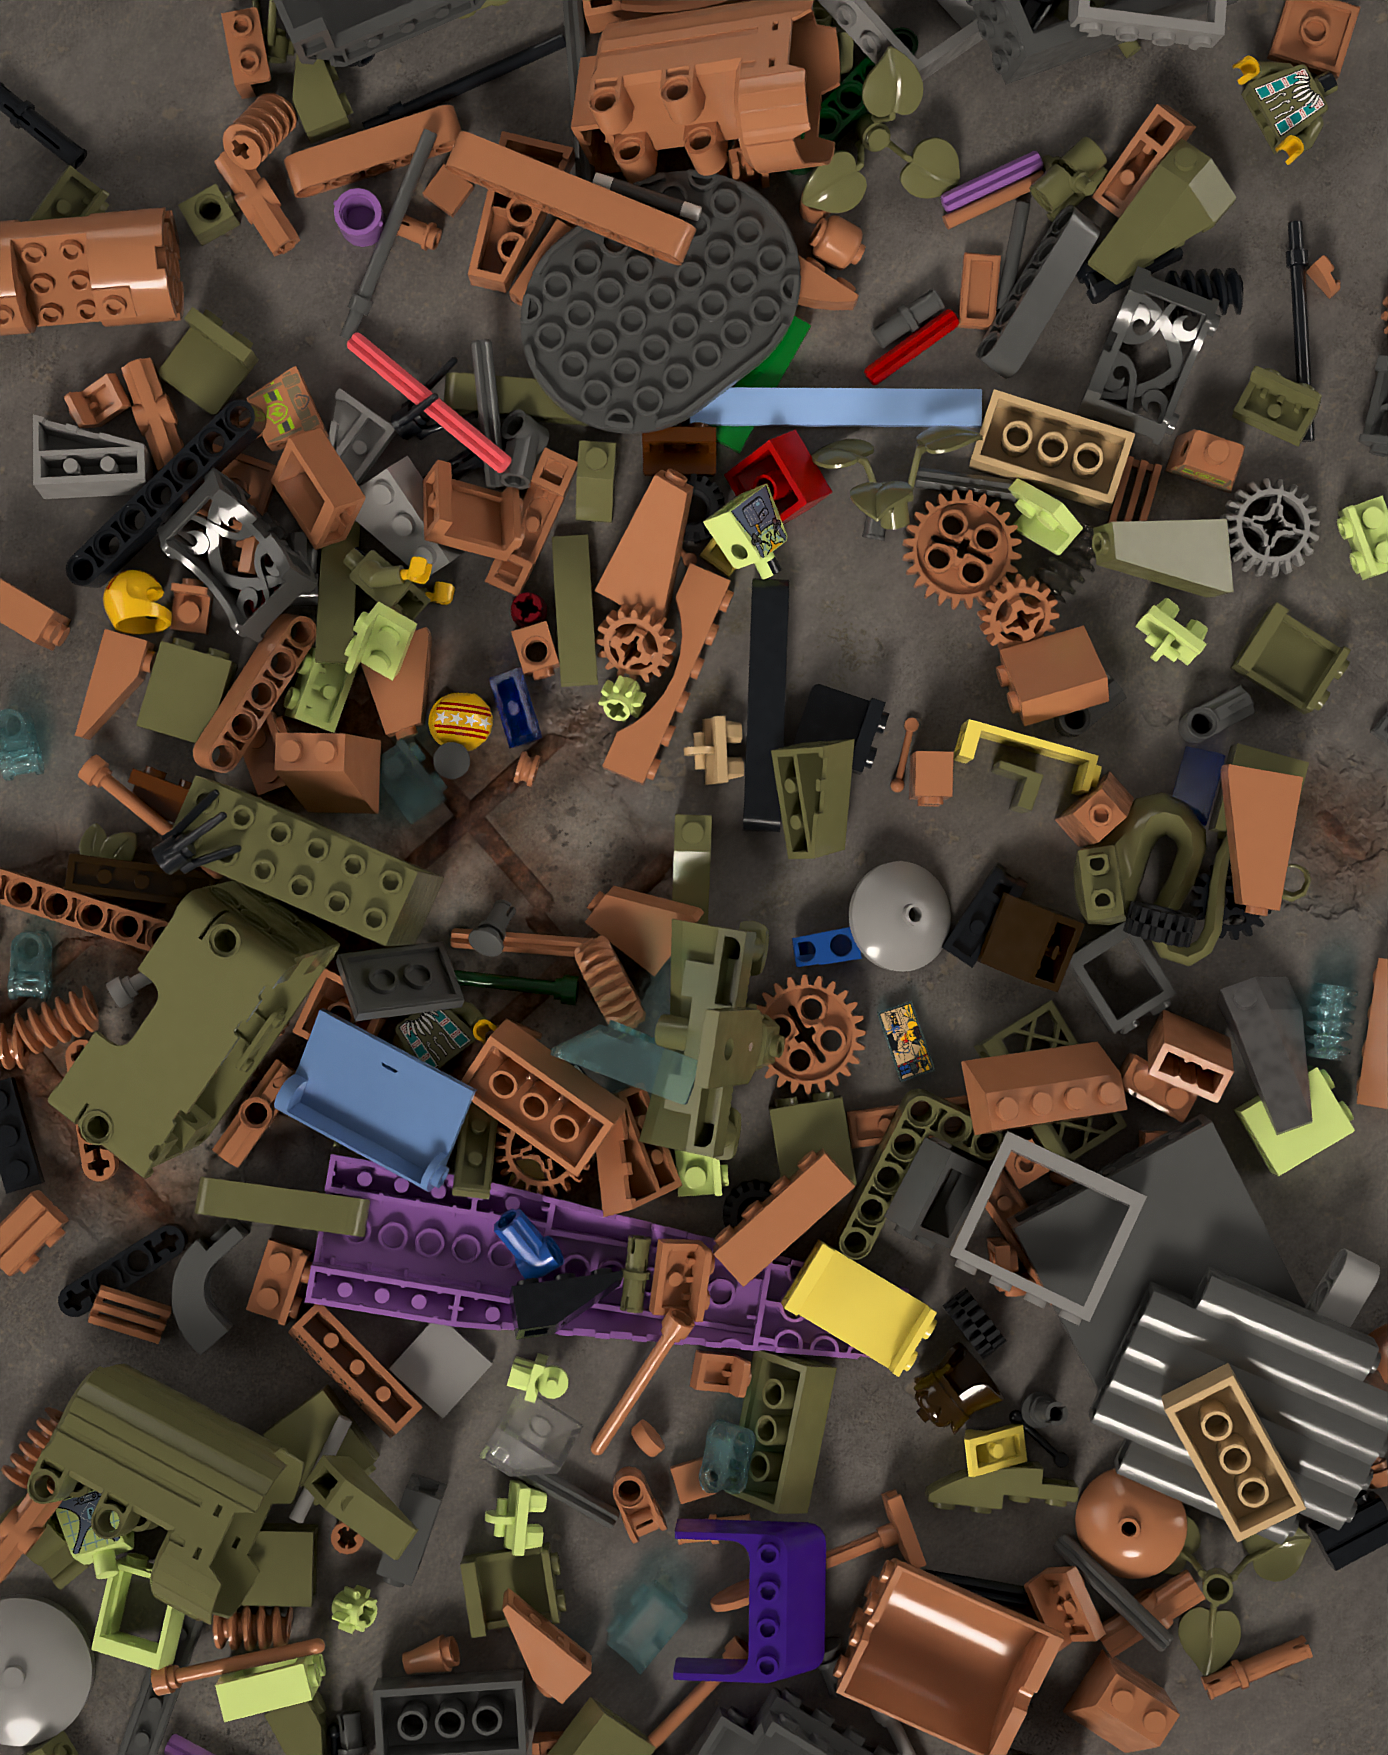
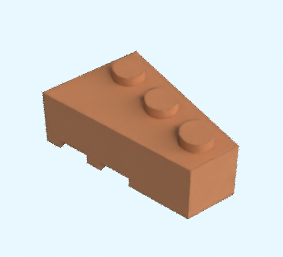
M644 1082L611 1092L628 1106L596 1151L603 1217L633 1210L682 1186L669 1148L639 1141L650 1103V1097Z

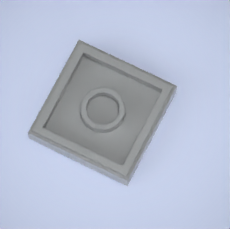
M429 1323L390 1366L389 1370L440 1417L444 1418L490 1368L493 1361L456 1327Z

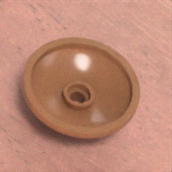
M1115 1468L1107 1470L1094 1478L1083 1491L1077 1505L1075 1525L1081 1546L1108 1573L1126 1579H1142L1154 1576L1168 1568L1176 1560L1184 1546L1187 1536V1514L1183 1502L1116 1473ZM1125 1522H1132L1136 1526V1531L1132 1534L1126 1533L1122 1525Z

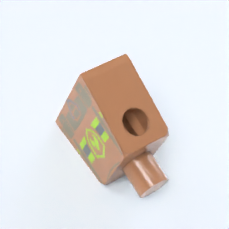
M296 366L290 368L247 398V402L261 408L266 415L265 429L257 438L263 436L271 451L284 449L288 438L301 430L308 432L321 428L326 437H329L304 378ZM251 417L240 421V427L244 428L247 426Z
M1194 429L1176 437L1165 471L1231 493L1243 460L1245 446Z

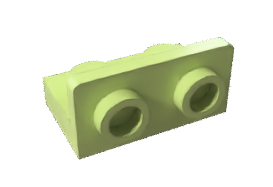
M1017 478L1008 488L1018 500L1015 506L1022 513L1013 524L1018 526L1016 532L1054 554H1062L1083 529L1061 501Z
M1383 495L1357 505L1345 507L1339 511L1338 515L1340 518L1337 519L1338 530L1344 540L1348 539L1352 550L1350 562L1355 573H1360L1362 580H1366L1388 572V509Z
M378 601L370 613L363 611L354 625L353 631L357 632V636L355 635L345 650L344 655L349 657L345 671L352 674L361 662L393 681L401 669L417 623Z
M311 647L296 670L299 674L295 686L290 687L285 696L284 707L286 711L284 715L334 733L358 666L350 674L345 671L346 664L316 663V648Z
M675 1150L676 1169L682 1186L678 1188V1197L711 1194L722 1196V1187L729 1186L727 1164L720 1165V1160L713 1157Z

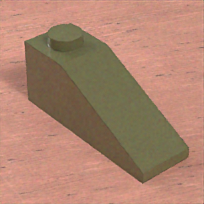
M675 814L672 901L699 907L704 911V914L697 923L708 925L712 815Z
M316 1691L311 1701L265 1712L264 1716L285 1755H327L325 1714L327 1707L322 1695L318 1691Z

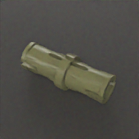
M628 1235L625 1268H621L624 1278L620 1305L621 1311H626L627 1309L629 1313H642L644 1310L646 1280H650L651 1273L648 1270L651 1237L647 1236L644 1239V1235Z

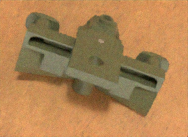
M672 919L670 1014H662L656 1024L655 1042L657 1046L664 1047V1052L640 1135V1142L713 1157L717 1160H730L735 1156L741 1133V1114L737 1109L731 1107L733 1086L748 1084L754 1072L775 1063V1058L782 1056L785 1047V1038L779 1035L780 1026L767 1014L760 1012L757 1009V1004L746 1003L749 990L748 985L750 983L749 978L750 976H757L762 973L767 958L769 930L764 924L756 921H743L740 923L739 929Z

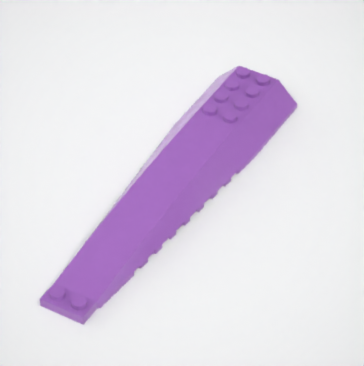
M331 1154L324 1190L326 1191L325 1194L370 1200L365 1237L318 1232L305 1302L452 1327L514 1330L509 1299L511 1286H516L518 1281L525 1278L517 1268L514 1255L494 1232V1224L501 1218L502 1214L513 1208L514 1210L521 1209L543 1237L550 1236L557 1243L563 1254L564 1264L540 1278L539 1282L552 1281L555 1276L563 1273H575L576 1277L590 1275L591 1271L599 1268H612L613 1272L621 1271V1268H625L628 1235H644V1239L647 1236L651 1237L648 1258V1270L651 1273L650 1280H646L643 1312L629 1313L627 1309L626 1311L620 1310L623 1278L618 1288L554 1334L590 1336L601 1339H627L638 1342H658L662 1335L661 1322L665 1315H653L649 1311L658 1239L701 1240L712 1250V1253L716 1242L714 1238L620 1214L603 1217V1210L495 1182H491L489 1200L452 1195L454 1174L449 1173L440 1188L434 1187L428 1192L371 1160ZM714 1255L715 1268L714 1272L709 1275L708 1282L710 1304L709 1308L704 1311L703 1322H694L695 1325L687 1338L674 1343L676 1345L690 1344L713 1348L727 1347L751 1351L765 1350L775 1351L776 1353L858 1359L860 1356L870 1358L799 1314L796 1316L782 1306V1299L805 1262L780 1255L744 1287ZM897 1286L905 1292L909 1293L908 1287Z

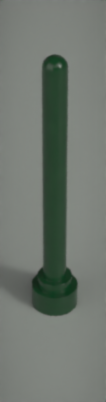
M454 970L459 985L552 995L555 1000H561V1004L576 1006L579 976L564 975L563 978H556V981Z

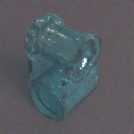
M4 709L0 711V770L5 781H12L14 776L33 772L36 775H41L45 770L33 719L27 712L22 710ZM15 715L21 722V728L16 735L12 736L8 733L6 724L8 719ZM27 760L26 762L15 764L17 761Z
M34 930L20 933L13 939L10 947V972L7 984L8 997L10 1000H17L19 997H38L41 1001L48 1002L52 992V941L42 931ZM28 938H33L39 945L36 957H30L25 951L24 945ZM24 983H32L36 985H25Z
M722 1419L712 1423L707 1432L703 1462L699 1471L700 1486L705 1492L717 1493L725 1490L729 1494H739L746 1488L751 1457L756 1442L755 1434L751 1429ZM715 1472L717 1475H710L709 1473ZM728 1478H737V1481L732 1482V1480Z

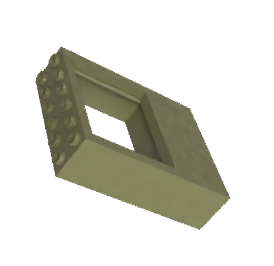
M197 775L195 776L173 828L215 789L219 791V796L182 833L187 836L220 812H225L227 818L193 842L196 854L192 858L194 859L234 845H240L242 848L238 853L202 865L203 867L384 946L416 944L444 877L245 790Z

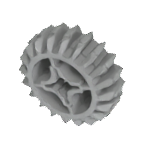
M1269 478L1261 480L1260 488L1254 481L1246 485L1247 492L1239 489L1234 493L1237 502L1229 500L1225 504L1227 510L1232 514L1226 513L1220 517V519H1227V523L1230 525L1228 527V534L1231 539L1229 541L1230 549L1234 548L1237 552L1231 556V562L1235 563L1243 558L1245 562L1241 570L1247 572L1255 565L1254 572L1256 577L1263 576L1266 567L1270 578L1278 576L1279 568L1285 575L1293 571L1292 564L1297 567L1305 564L1302 554L1306 556L1313 554L1314 549L1307 542L1313 543L1319 540V535L1311 532L1310 529L1320 526V521L1317 519L1310 520L1309 515L1317 511V507L1310 506L1305 508L1303 503L1308 500L1309 494L1304 493L1297 498L1295 493L1298 486L1292 484L1285 491L1283 479H1278L1273 489ZM1260 500H1270L1263 516L1253 515L1251 518L1244 516L1246 509L1251 503ZM1283 506L1290 511L1296 525L1284 519ZM1269 520L1273 523L1272 527H1276V532L1270 536L1265 533L1267 529H1263V524ZM1242 528H1244V532H1248L1255 537L1257 551L1247 543ZM1288 538L1295 540L1292 548L1285 555L1269 556L1276 540L1285 541Z

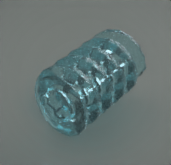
M1314 983L1320 986L1321 990L1310 992V997L1319 1001V1005L1308 1007V1011L1318 1016V1018L1306 1022L1307 1027L1316 1031V1034L1305 1036V1041L1314 1045L1313 1049L1306 1050V1056L1342 1061L1339 1057L1351 1054V1050L1341 1045V1042L1352 1040L1353 1035L1344 1031L1343 1027L1351 1026L1355 1023L1353 1019L1345 1016V1012L1354 1011L1357 1007L1346 1000L1349 997L1357 996L1359 991L1350 987Z

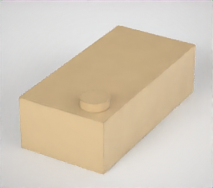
M994 389L979 433L983 436V441L978 440L976 442L969 468L1003 479L1016 480L1019 478L1041 491L1109 511L1113 504L1135 433Z
M1229 1363L1161 1396L1168 1418L1237 1543L1306 1509L1301 1493Z

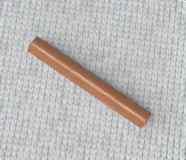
M1040 170L942 216L946 228L949 230L1030 192L1029 187L1044 172Z

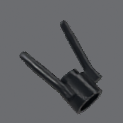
M452 357L424 386L431 390L458 362V359ZM433 393L418 405H415L411 400L401 404V409L391 416V423L400 437L409 440L416 435L422 440L432 433L444 430L438 423L430 426L426 425L430 421V417L424 410L438 399L437 393ZM474 411L460 416L466 421L476 419L478 413Z
M218 790L211 791L172 830L161 836L163 840L161 843L152 848L157 863L167 874L171 875L179 869L184 874H187L196 867L241 851L240 845H234L194 859L192 858L196 854L193 842L227 818L225 812H220L187 836L182 833L219 796Z

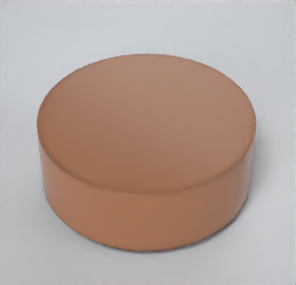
M642 1419L631 1428V1434L635 1442L648 1456L655 1457L665 1449L660 1435L647 1421Z

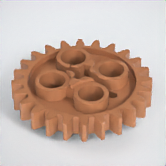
M953 490L948 502L942 494H939L937 496V507L929 501L925 502L924 508L927 515L915 512L913 517L919 526L908 525L906 531L914 536V538L904 539L902 542L903 546L912 549V552L906 553L902 557L903 561L913 562V566L906 571V574H917L919 578L913 587L918 588L925 584L928 588L924 598L927 599L933 593H936L938 595V606L946 598L950 599L952 610H955L959 601L962 600L966 609L970 610L975 598L981 606H984L981 598L986 597V593L991 596L993 595L989 587L991 585L996 586L997 584L1002 587V578L1005 577V574L1016 575L1018 572L1010 564V562L1019 561L1022 558L1021 554L1012 551V548L1019 546L1022 540L1011 538L1010 536L1017 530L1018 526H1006L1005 521L1010 516V512L998 515L996 511L1000 502L997 501L988 507L985 505L987 500L986 494H983L978 502L973 501L972 490H968L964 499H960L957 490ZM951 517L958 520L961 524V532L956 535L946 533L942 526L944 519ZM983 531L992 534L995 540L994 547L990 549L980 547L976 540L977 534ZM937 536L944 542L956 547L961 542L967 544L966 551L978 556L988 557L992 560V564H986L971 554H965L963 558H959L956 556V548L935 543L931 537ZM934 551L942 552L947 558V566L941 569L934 568L929 563V554ZM967 565L977 567L981 573L980 581L976 583L966 581L962 574L963 567Z
M802 975L800 985H797L793 977H788L787 989H784L779 983H775L776 995L773 996L764 992L762 996L767 1002L766 1006L757 1005V1009L763 1014H767L773 1021L778 1018H784L791 1025V1032L785 1038L783 1054L780 1058H775V1063L767 1065L769 1069L765 1074V1078L768 1079L777 1074L779 1076L777 1087L779 1088L787 1081H790L792 1093L798 1090L800 1084H804L806 1094H811L813 1084L816 1083L821 1092L827 1091L826 1080L829 1079L835 1086L840 1085L838 1073L841 1072L849 1077L852 1075V1072L847 1064L849 1062L860 1064V1059L853 1053L855 1050L866 1049L865 1045L857 1042V1037L866 1035L867 1031L857 1029L856 1024L864 1020L865 1016L853 1015L852 1011L859 1003L852 1002L847 1004L845 1002L849 994L848 990L836 994V981H832L825 988L823 987V976H818L814 985H810L808 975ZM810 998L818 1000L822 1005V1013L818 1019H810L804 1013V1004ZM789 1006H794L804 1027H813L816 1033L812 1035V1040L825 1056L826 1061L824 1063L819 1061L808 1040L800 1041L798 1036L801 1035L802 1029L790 1014ZM828 1030H835L841 1035L842 1044L836 1051H831L824 1046L823 1036ZM797 1049L805 1050L811 1058L810 1065L805 1070L796 1068L792 1063V1055Z

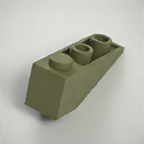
M296 53L292 101L311 144L352 128L347 116L352 114L353 111L345 92L337 94L333 82L339 80L335 67L331 66L329 60L324 61L321 59H317L313 65L302 64Z
M323 1455L303 1484L326 1511L394 1560L400 1558L418 1532L416 1526L351 1456Z

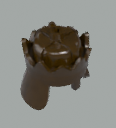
M960 1342L954 1344L949 1349L940 1364H937L934 1368H929L926 1372L913 1378L916 1383L914 1386L916 1391L915 1400L920 1406L916 1411L919 1417L925 1423L931 1420L937 1427L945 1428L951 1425L950 1428L954 1435L971 1418L974 1412L1004 1400L1001 1391L983 1366Z

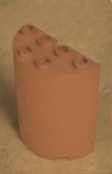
M897 1558L886 1560L879 1577L872 1575L866 1586L864 1596L867 1597L863 1609L856 1607L851 1617L849 1628L852 1631L848 1640V1647L845 1656L842 1654L839 1656L833 1671V1676L838 1678L836 1693L975 1755H1006L1027 1714L1032 1696L1040 1689L1064 1641L1062 1632Z

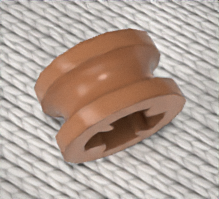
M522 751L515 772L514 782L525 781L527 786L532 787L541 756L529 757L528 752Z
M339 1521L332 1530L331 1543L339 1553L353 1554L360 1549L365 1538L356 1533L354 1537L356 1543L350 1545V1540H348L347 1544L343 1543L340 1540L343 1534L341 1529L346 1527L347 1531H349L350 1527Z

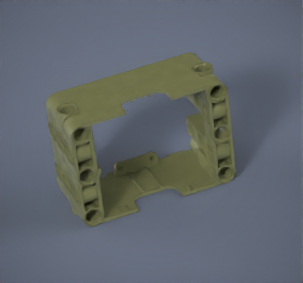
M235 880L194 889L177 906L172 919L137 969L156 985L158 991L157 1002L134 1037L125 1045H117L96 1031L63 1080L52 1091L48 1098V1103L71 1122L78 1124L82 1137L88 1143L102 1145L144 1179L150 1177L154 1172L153 1167L199 1146L210 1136L313 988L318 978L331 962L340 947V943L307 918L304 910Z

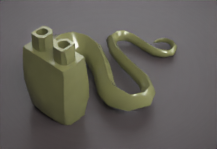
M1163 792L1136 798L1126 819L1100 842L1090 844L1077 851L1073 870L1075 897L1079 910L1088 924L1112 925L1125 922L1130 901H1135L1151 852L1158 839L1166 835L1176 842L1178 850L1170 874L1154 904L1173 908V910L1181 908L1195 883L1207 849L1206 829L1186 802ZM1227 834L1215 856L1204 928L1198 940L1191 943L1190 947H1177L1152 941L1160 958L1190 967L1212 953L1222 932L1226 880L1230 861ZM1288 864V867L1300 869L1304 874L1305 881L1301 889L1295 892L1283 890L1282 899L1290 902L1306 896L1311 882L1309 871L1298 864Z

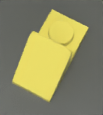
M1010 1424L988 1431L965 1430L964 1442L969 1477L980 1476L1027 1462L1023 1425Z

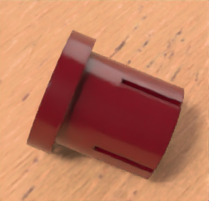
M530 592L521 593L512 602L511 616L519 627L524 628L544 622L547 617V606L539 595ZM528 601H533V606L538 611L530 613L528 618L524 619V614L519 607L520 605L526 606Z

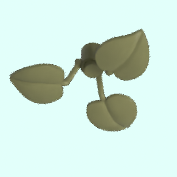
M888 46L882 58L869 72L863 84V104L872 114L862 115L854 125V135L859 140L855 143L857 163L851 153L841 150L834 152L829 165L816 166L803 190L801 201L805 206L830 213H843L858 205L867 187L865 177L859 172L864 167L865 148L872 152H878L888 147L903 160L907 161L908 163L902 169L899 178L902 186L915 197L925 199L940 197L944 192L953 189L960 180L958 155L953 146L946 140L939 137L926 138L915 146L912 156L890 140V130L883 122L893 121L896 113L901 115L913 113L922 100L924 90L922 78L916 66L898 49Z
M954 425L937 426L923 431L916 437L919 446L915 450L908 483L903 481L877 482L870 462L866 457L874 453V446L861 439H843L829 443L811 454L816 465L827 469L845 468L857 462L863 465L869 482L859 484L850 490L852 502L876 522L880 520L882 528L899 529L910 523L908 502L914 500L913 489L922 454L925 452L930 454L951 452L978 440L983 441V436L973 430Z
M1187 1516V1536L1184 1546L1176 1560L1162 1572L1171 1575L1178 1574L1184 1569L1188 1560L1202 1578L1204 1596L1211 1602L1210 1610L1202 1606L1189 1609L1179 1622L1178 1636L1183 1649L1204 1676H1208L1224 1666L1236 1651L1241 1639V1626L1236 1614L1230 1610L1217 1611L1219 1604H1224L1231 1599L1233 1595L1232 1582L1238 1579L1240 1573L1252 1561L1255 1572L1265 1580L1280 1582L1294 1575L1301 1566L1306 1550L1311 1543L1310 1535L1300 1527H1298L1293 1537L1287 1536L1282 1545L1254 1534L1242 1540L1244 1548L1250 1555L1244 1557L1233 1572L1228 1573L1222 1568H1211L1206 1571L1198 1560L1191 1555L1200 1547L1201 1535L1197 1524Z

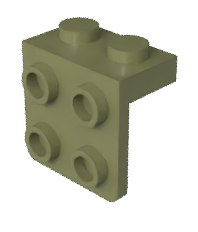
M192 307L184 317L190 328L160 367L159 376L211 415H217L225 407L259 359L251 350L254 344L237 331L230 335L221 328L224 322L211 311L206 309L202 314Z

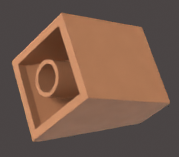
M276 733L275 771L307 812L378 814L381 760L380 740L341 733Z
M1103 1649L1063 1709V1713L1124 1753L1160 1747L1180 1716L1162 1687L1116 1657L1112 1658Z

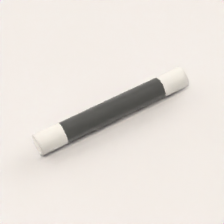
M596 172L593 179L594 184L640 203L695 221L699 220L702 211L701 206Z

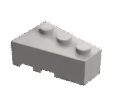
M33 414V485L43 499L135 495L154 477L153 458L145 444L101 432L99 434L93 433L68 423L63 425L48 421L42 416Z
M407 455L359 487L366 499L355 520L408 566L412 557L425 558L427 564H432L430 574L432 575L466 551L424 540V479Z

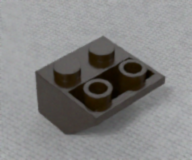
M1004 892L977 961L1025 982L1058 992L1085 923L1060 911Z

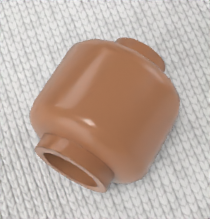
M832 215L827 220L821 218L809 239L813 257L836 270H843L850 263L856 265L866 248L861 243L863 238L862 229L837 215Z

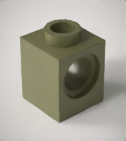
M217 184L210 186L178 205L202 246L240 225L235 216V213L240 211L231 193L227 191L223 194ZM212 206L221 208V212L216 219H204V214L208 208Z

